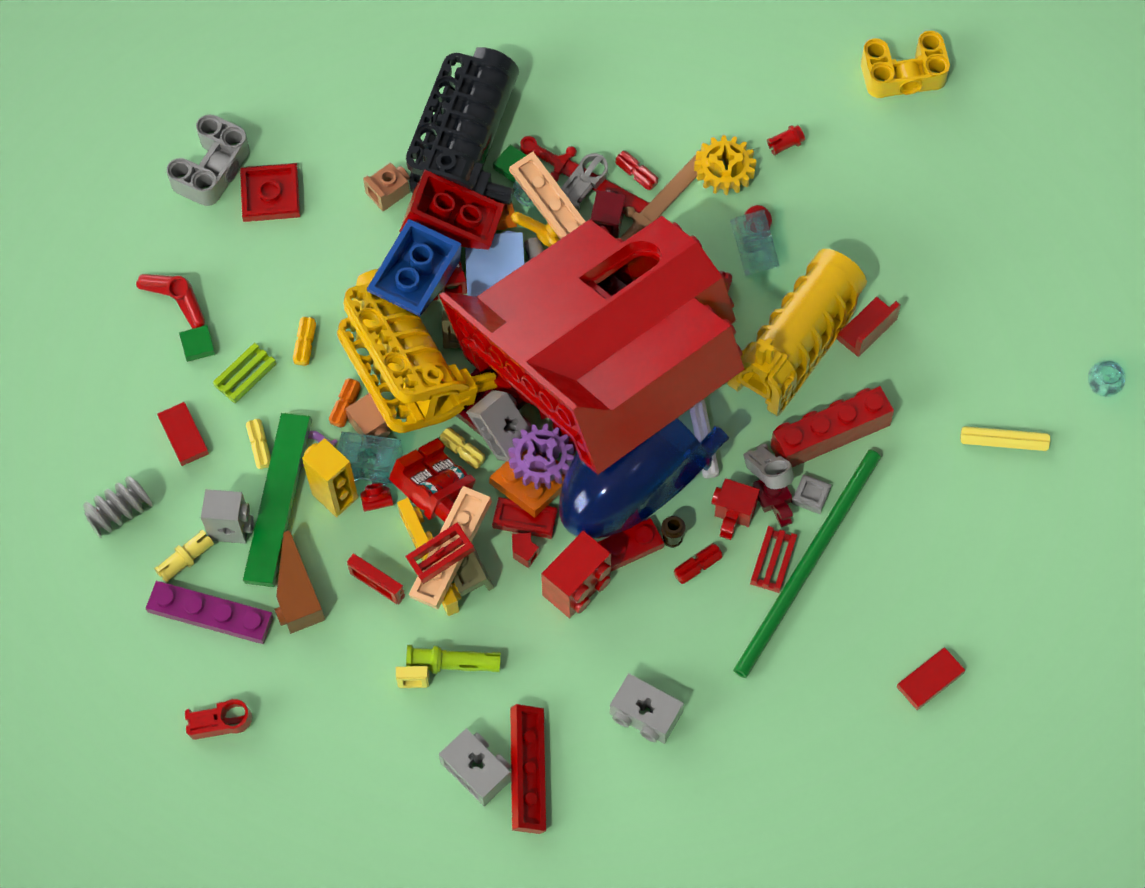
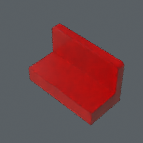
M876 296L837 334V340L859 357L897 320L901 304L895 301L889 307Z

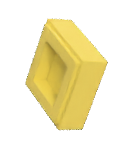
M396 667L398 687H429L428 667Z

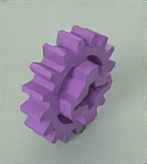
M534 424L532 425V432L528 433L522 429V438L514 437L512 439L514 447L508 449L509 457H511L509 459V466L511 469H514L513 472L516 479L523 476V485L527 486L532 481L534 482L535 489H539L541 483H545L546 487L550 489L551 481L555 480L561 484V474L570 475L569 466L574 465V456H572L574 448L573 444H568L569 437L567 434L560 437V429L558 427L551 432L548 429V424H544L542 430H538ZM526 448L528 453L523 456L524 459L521 461L522 453ZM559 453H561V460L557 465L555 460L559 457Z

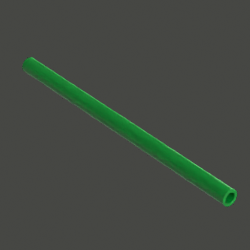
M868 450L739 659L733 671L740 677L747 678L880 461L881 456L876 451Z

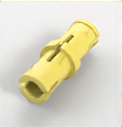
M201 530L182 547L178 545L174 549L175 553L154 569L160 577H163L162 580L168 583L170 579L186 566L190 568L194 565V560L208 548L212 547L214 543L209 536L206 537V532Z

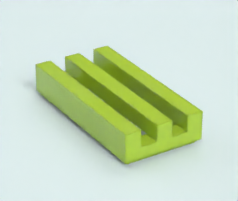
M254 342L213 381V384L233 403H236L276 365V360L272 356L269 357L267 352L261 350L259 345ZM263 360L265 363H263L244 383H242L232 393L231 390L241 380H244L250 374V372Z

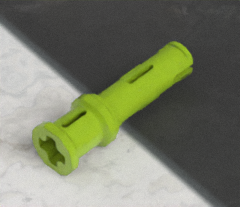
M407 645L406 667L427 666L428 670L432 671V674H437L441 669L500 672L501 652L442 650L438 646L427 649L413 648L412 645Z

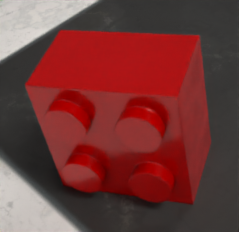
M582 531L541 573L542 596L569 619L576 612L580 614L591 601L589 598L596 591H603L611 581V553L585 531Z

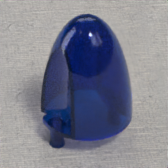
M676 418L600 474H596L580 459L577 452L566 472L560 492L559 514L563 526L573 536L577 537L582 531H585L593 539L612 536L634 527L677 495L702 469L707 471L712 466V456L729 440L728 435L718 426H714L707 436L699 442L693 433Z

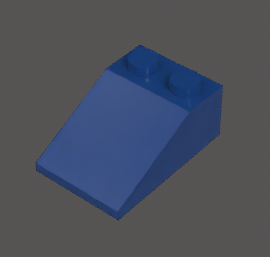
M408 219L367 287V292L421 316L446 285L457 267L461 257V243Z

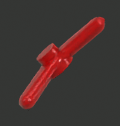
M141 274L136 282L137 288L174 298L192 329L204 326V316L193 292L192 285L186 278L182 276Z

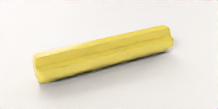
M964 426L960 434L962 444L1047 451L1050 447V435L1048 433Z

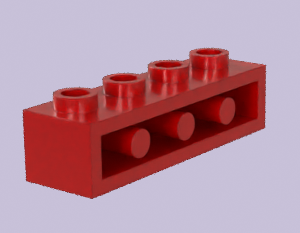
M881 386L872 390L865 388L851 399L846 401L843 399L837 400L825 410L820 412L811 411L805 414L799 421L792 424L786 422L779 425L772 433L770 447L776 457L781 456L788 460L793 468L890 426L894 409Z

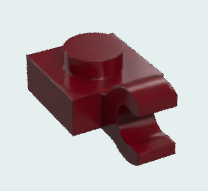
M761 480L752 482V487L760 489L758 501L764 513L773 510L781 528L792 524L791 517H793V513L788 505L792 503V495L788 487L770 489Z

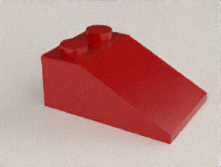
M424 170L414 189L399 232L402 231L406 222L410 219L461 243V247L489 250L504 204Z

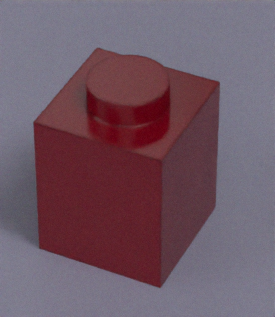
M597 190L590 220L598 226L603 225L614 238H619L625 210V195L613 190Z

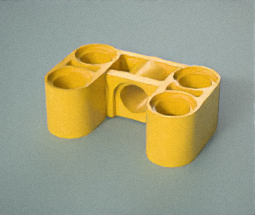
M925 31L918 39L915 59L896 61V59H891L889 47L885 41L879 38L868 40L863 48L861 68L868 93L875 98H884L941 89L945 86L950 62L942 36L936 31Z

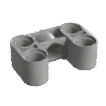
M211 114L202 116L196 123L200 143L204 149L208 150L200 164L198 165L184 158H176L167 166V175L173 191L205 206L213 205L219 200L249 155V145L245 131L241 127Z

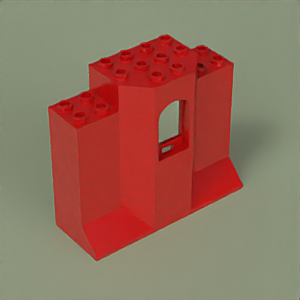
M663 216L657 218L626 241L614 238L603 225L598 226L589 219L477 297L449 292L439 294L465 358L480 372L490 366L573 439L580 459L596 474L603 472L744 370L741 359L743 353L734 337L736 334V330L732 325L736 321L732 309L734 308V303L727 293L726 286L728 283L726 278L714 266L703 250L700 241L694 235L689 236L676 222L671 223ZM611 274L627 285L613 296L597 285Z

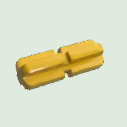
M302 317L300 319L297 333L298 340H296L293 361L296 365L307 366L309 364L312 350L311 343L313 342L316 328L315 319L312 317Z

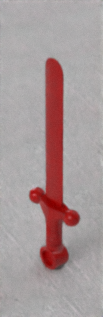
M526 136L521 139V152L526 155L534 152L541 160L554 166V171L550 174L556 182L559 180L561 173L570 177L579 166V164L570 160L577 153L576 148L573 146H569L565 154L558 156L537 145L534 137ZM592 172L591 175H590V177H597V176H599V175H597V174H595V173H593V172ZM604 180L597 189L592 188L596 192L597 190H613L619 194H624L625 208L631 206L637 213H640L649 204V202L608 180Z

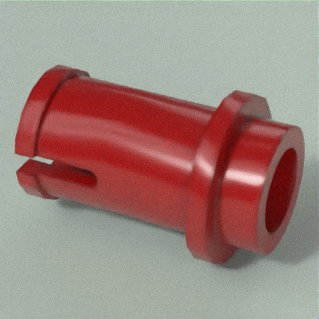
M791 125L787 131L768 138L767 144L769 149L773 148L771 152L775 156L794 145L797 147L801 146V142L805 141V136L799 125L795 127Z

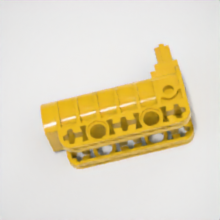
M832 249L819 250L808 264L806 275L800 276L796 280L793 292H789L783 297L781 309H775L771 313L769 325H764L759 329L756 342L749 343L742 350L743 355L741 359L744 370L729 380L727 385L737 392L744 386L766 399L765 403L768 404L767 410L779 416L835 342L837 334L851 320L856 310L858 296L867 285L865 274L860 267L838 251Z
M378 269L359 275L356 286L346 291L343 304L348 318L341 320L339 323L338 339L365 387L371 394L387 426L394 432L406 433L445 422L459 414L465 405L474 404L477 393L497 388V385L494 384V380L497 377L494 372L471 377L467 368L459 370L456 364L448 365L418 315L367 292V287ZM346 329H350L352 332L356 331V341H354L353 334L350 331H346ZM365 348L370 355H360L356 349ZM373 364L372 369H373V371H374L375 374L370 375V373H371V366H370V365ZM380 374H381V376H380V383H381V384L378 385L379 380H378V378H377L376 375H380ZM391 392L396 398L388 400L383 398L381 393ZM397 413L401 419H395Z

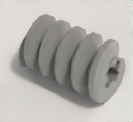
M130 476L125 478L127 487L120 483L115 484L116 494L106 489L104 491L106 500L98 495L95 496V507L89 502L84 503V514L99 538H102L100 531L102 527L109 533L112 532L111 521H114L119 526L123 525L121 515L124 514L130 520L133 519L132 508H135L140 513L144 512L142 502H146L151 507L153 506L142 486Z

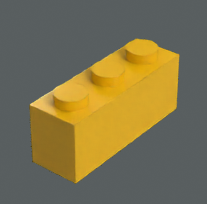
M325 438L318 444L314 443L308 447L302 460L311 493L337 518L358 499L351 463Z

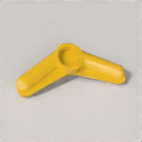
M514 212L511 215V220L514 223L535 232L537 238L544 245L550 247L560 240L548 223L545 225L520 212Z

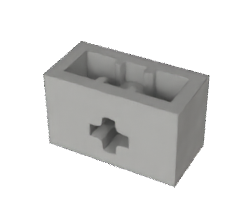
M492 390L466 413L497 460L509 462L511 457H509L508 449L514 447L512 439L514 437L521 439L522 429L528 433L532 432V425L520 414L516 408L518 404L511 394Z
M205 489L201 520L207 535L212 541L246 544L247 533H252L254 517L249 514L250 505L245 502L242 492Z
M628 673L610 704V715L613 716L612 719L619 725L624 727L632 726L640 730V734L645 739L651 742H657L658 740L665 744L683 713L684 703ZM646 707L650 708V712H646L644 715L640 714V710L644 711Z
M466 728L439 753L440 763L485 806L511 782V773L509 771L511 766L500 754L494 756L487 749L489 744L479 733L476 732L473 735ZM483 762V768L480 769L476 766L472 769V763L480 764Z

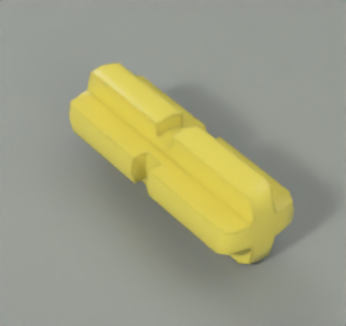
M260 419L249 420L246 423V428L256 466L258 469L268 468L271 455L262 421Z
M446 428L439 436L440 441L455 454L459 453V457L473 468L478 469L486 459L485 454L470 442L466 443V439L453 429Z

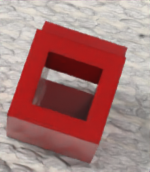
M531 533L512 534L513 559L529 568L540 554L539 546L531 542Z

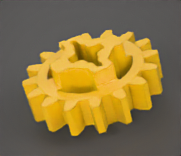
M722 135L721 141H717L712 137L710 145L703 142L701 151L696 152V161L694 162V171H697L696 179L698 181L704 180L703 187L705 189L713 186V193L715 194L719 189H723L725 195H728L729 189L739 193L740 185L748 187L749 179H754L756 159H753V149L746 150L747 142L745 141L737 144V137L735 136L731 141H727L725 135Z

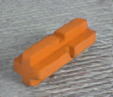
M351 378L345 380L338 396L340 399L336 401L329 416L330 424L339 428L345 426L348 419L345 408L356 401L361 389L359 381Z

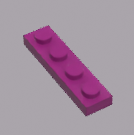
M160 581L155 582L146 605L148 613L264 644L273 619L272 612Z

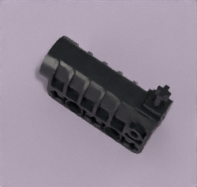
M477 47L474 56L462 53H451L446 56L406 154V164L411 171L409 185L412 193L424 170H427L497 202L508 205L512 203L515 189L492 183L491 173L483 170L519 75L518 66L510 57L502 52L485 47ZM456 63H461V67H458L456 69L455 78L452 77L451 66H455ZM443 86H445V88H444V90H443V93L441 94V93L439 92V90H440ZM426 133L424 141H422L421 136Z

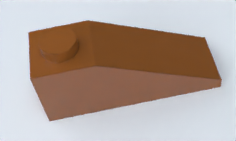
M289 530L284 532L276 594L280 607L274 610L280 625L287 624L290 634L325 621V618Z

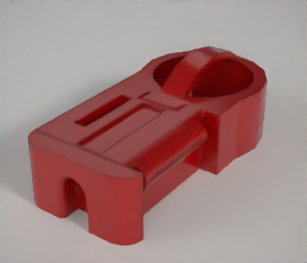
M238 699L216 703L217 708L192 712L190 709H187L185 711V719L188 722L186 733L193 740L244 732L252 722L251 710L243 701ZM242 707L245 710V715L225 718L231 708ZM237 723H239L238 725H235V726L227 725V724H237Z

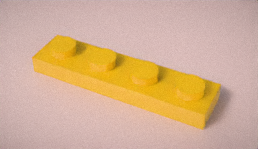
M409 498L398 501L399 514L417 549L431 540L433 536L430 531L424 532L421 523L425 521L420 509L417 506L412 507ZM428 554L423 556L421 560L424 561L427 558ZM454 582L451 583L442 601L448 616L459 612L458 600L462 599Z

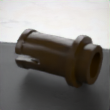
M670 516L662 522L661 531L664 544L670 548L678 547L682 542L686 525L681 518Z

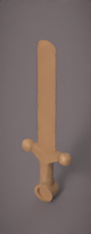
M696 155L640 213L635 212V209L631 206L625 208V216L628 218L632 217L634 223L620 239L626 241L655 221L697 177V171H694Z

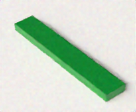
M281 413L243 581L245 584L275 587L281 560L283 535L288 530L303 463L302 457L305 453L312 423L310 416Z

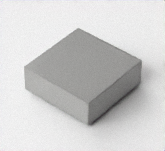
M803 474L792 504L820 514L830 492L831 484Z

